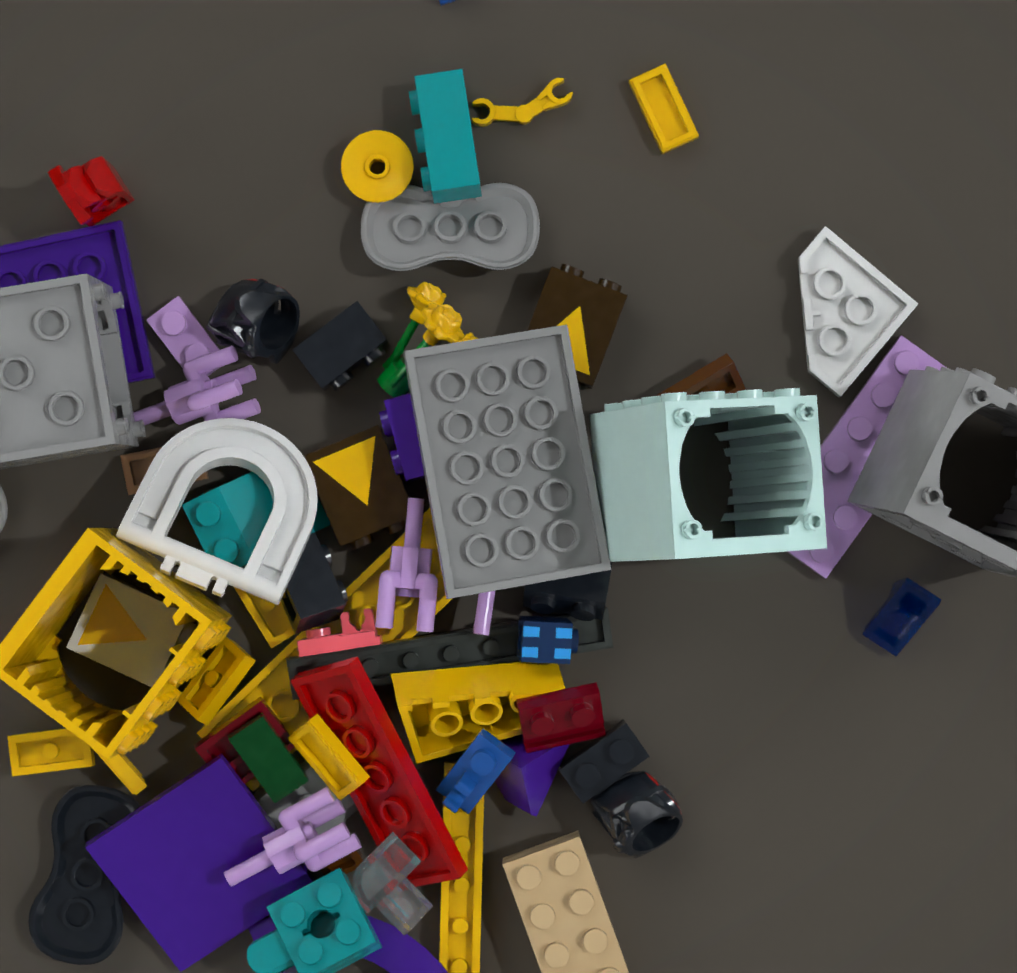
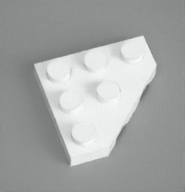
M825 226L798 258L807 369L813 377L837 397H841L916 308L918 303Z

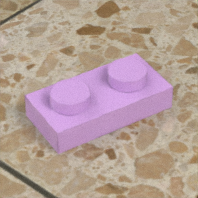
M180 296L174 298L146 319L182 368L185 363L220 350ZM217 369L211 370V371L206 372V373H204V374L207 375V376H209V375H211L213 372H215Z

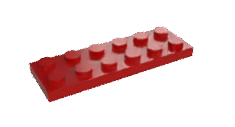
M358 656L299 672L290 682L309 718L311 719L318 714L370 776L361 786L352 791L350 796L399 889L460 879L468 871V868Z

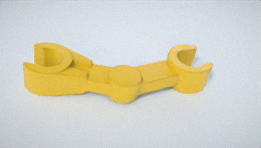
M555 78L543 89L537 98L519 107L496 106L488 99L479 98L472 102L473 107H487L490 114L485 119L472 118V123L479 127H486L493 121L518 122L526 125L543 111L567 105L572 99L573 92H570L564 98H556L552 90L563 84L564 78Z

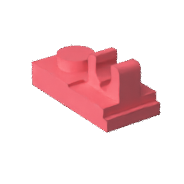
M371 608L364 609L365 622L361 625V630H357L356 626L351 623L349 611L343 612L340 615L342 633L331 634L330 627L306 630V638L297 641L299 657L382 644L383 638L382 635L377 633L373 610Z

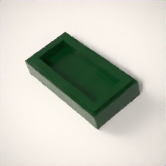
M260 713L228 735L230 743L274 803H277L309 781L305 771L263 713Z

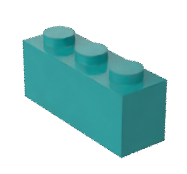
M463 69L414 76L416 90L409 91L412 115L420 114L422 128L414 129L417 151L418 153L426 152L428 166L420 168L424 192L432 191L434 204L482 197Z

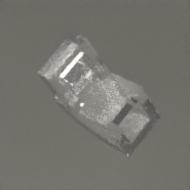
M392 832L356 868L353 875V888L359 903L367 913L376 906L403 935H406L433 905L406 878L421 860Z

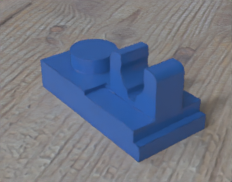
M482 728L436 788L439 793L446 797L442 804L454 813L461 808L469 814L509 764L516 752Z

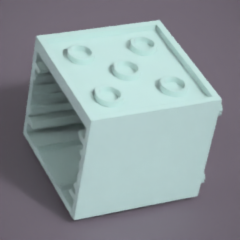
M800 388L776 389L773 392H763L762 389H754L725 394V391L700 392L697 395H687V392L661 394V396L642 397L638 400L622 401V403L604 404L605 412L590 414L593 470L610 562L671 560L827 549L817 395L800 396ZM728 421L729 431L715 433L719 441H729L730 448L724 449L726 457L731 459V464L728 466L729 472L732 474L730 489H733V496L728 497L727 505H734V513H724L721 521H735L736 537L713 538L712 530L704 531L701 528V523L694 520L686 506L679 476L680 456L684 438L693 423L694 426Z

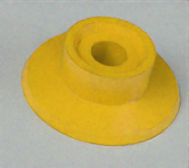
M382 130L368 131L355 137L346 147L341 160L342 177L349 190L360 199L376 203L386 202L399 196L409 185L414 169L412 154L405 142L395 134ZM373 163H384L385 170L381 174L372 173L370 168Z

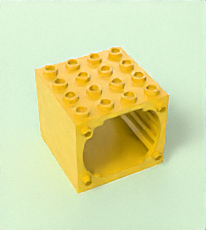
M87 528L1 642L0 679L109 760L118 754L124 756L128 751L131 752L134 748L137 749L141 744L144 745L158 727L153 722L154 719L165 712H169L183 694L178 690V687L184 681L193 680L206 664L207 660L202 657L205 651L209 648L213 649L214 646L218 647L230 632L231 627L226 623L232 615L194 586L176 579L174 571L171 572L170 576L161 573L160 567L162 562L146 550L116 538L117 528ZM117 569H121L120 572L126 575H137V580L148 583L156 594L164 595L165 598L162 602L167 608L178 606V610L172 616L175 626L198 621L197 628L185 643L173 646L168 650L175 657L142 701L124 710L112 709L90 699L77 688L66 674L61 663L58 646L62 639L57 636L58 632L97 582L100 573L105 571L112 575Z

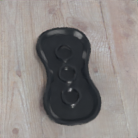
M102 785L78 786L68 791L59 800L53 812L51 822L54 846L53 866L47 882L31 906L28 920L32 941L40 951L53 959L77 965L99 963L113 953L122 937L124 920L121 894L85 848L86 842L141 807L134 798L120 790Z

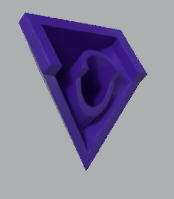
M522 734L500 740L516 753L495 780V783L506 801L537 817L569 744L526 753Z

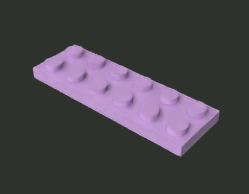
M902 335L894 342L820 445L827 549L787 552L825 579L872 515L847 501L909 370H925L926 366L938 370L941 367H945Z

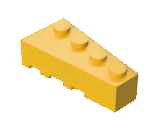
M513 662L391 674L397 706L416 764L466 750L482 728L498 740L521 735L522 731L516 699L566 689L559 665L552 663Z

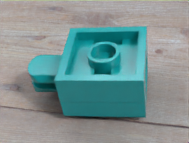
M338 868L267 906V910L277 929L249 945L247 960L249 966L256 973H282L293 966L296 967L298 973H335L382 948V945L347 875Z

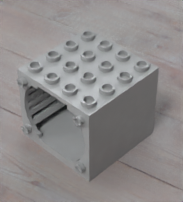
M87 273L0 288V470L138 447V438L146 437L143 420H134L116 309L124 308L121 291L113 293L112 286Z
M926 366L925 370H909L847 502L984 570L1017 578V485L1012 487V495L1003 506L1005 508L1003 514H997L993 519L998 522L997 527L984 526L978 531L948 517L951 508L944 505L942 500L943 493L940 489V469L946 447L955 431L973 412L1003 426L1001 435L1017 437V389L1008 387L1005 390L994 385L996 381L994 376L976 368H972L971 372L959 367L954 371L946 367H941L938 370L930 366Z

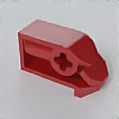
M102 156L93 158L82 166L71 167L64 171L61 165H58L47 172L80 225L95 226L135 200L114 166Z

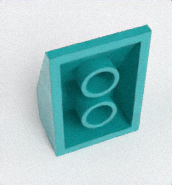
M250 472L182 504V507L204 552L244 568L272 512L273 500L265 482L257 474ZM318 496L317 512L311 533L331 525Z

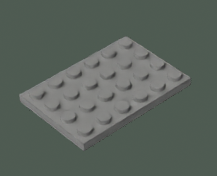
M568 325L404 351L403 357L446 599L611 570Z

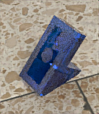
M908 577L898 580L892 585L885 603L865 626L862 635L894 656H897L940 605L942 599Z

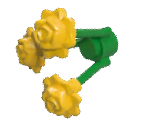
M422 282L417 288L411 286L407 288V294L415 306L409 316L412 320L393 353L382 365L385 370L377 378L379 385L393 398L405 395L408 392L410 393L404 357H401L419 324H424L427 330L423 334L422 342L416 349L429 347L430 345L434 346L439 340L456 343L478 339L471 332L464 335L460 328L462 322L460 313L456 312L448 304L443 305L447 295L442 293V290L432 283Z

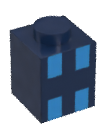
M519 616L516 656L521 662L570 664L571 653H577L579 634L578 629H573V623L568 618Z

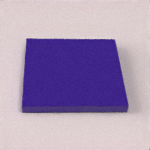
M121 220L0 246V288L87 273L112 286L113 293L121 291L124 308L116 309L128 384L156 378L126 234Z
M222 753L86 842L85 846L86 850L180 972L268 916L267 906L315 881L306 866L301 863L283 874H279L274 865H271L232 887L229 885L224 872L264 851L262 837L277 830V827Z

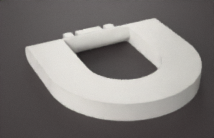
M220 418L200 422L176 434L156 454L118 528L116 538L165 558L160 567L161 573L170 576L174 566L179 565L180 567L175 578L204 591L207 590L211 580H215L216 583L212 594L222 598L227 585H230L278 605L313 529L318 501L315 479L307 460L298 448L274 429L254 421L236 418ZM231 465L243 467L254 472L265 482L272 496V512L245 568L167 537L192 484L204 472L215 467Z

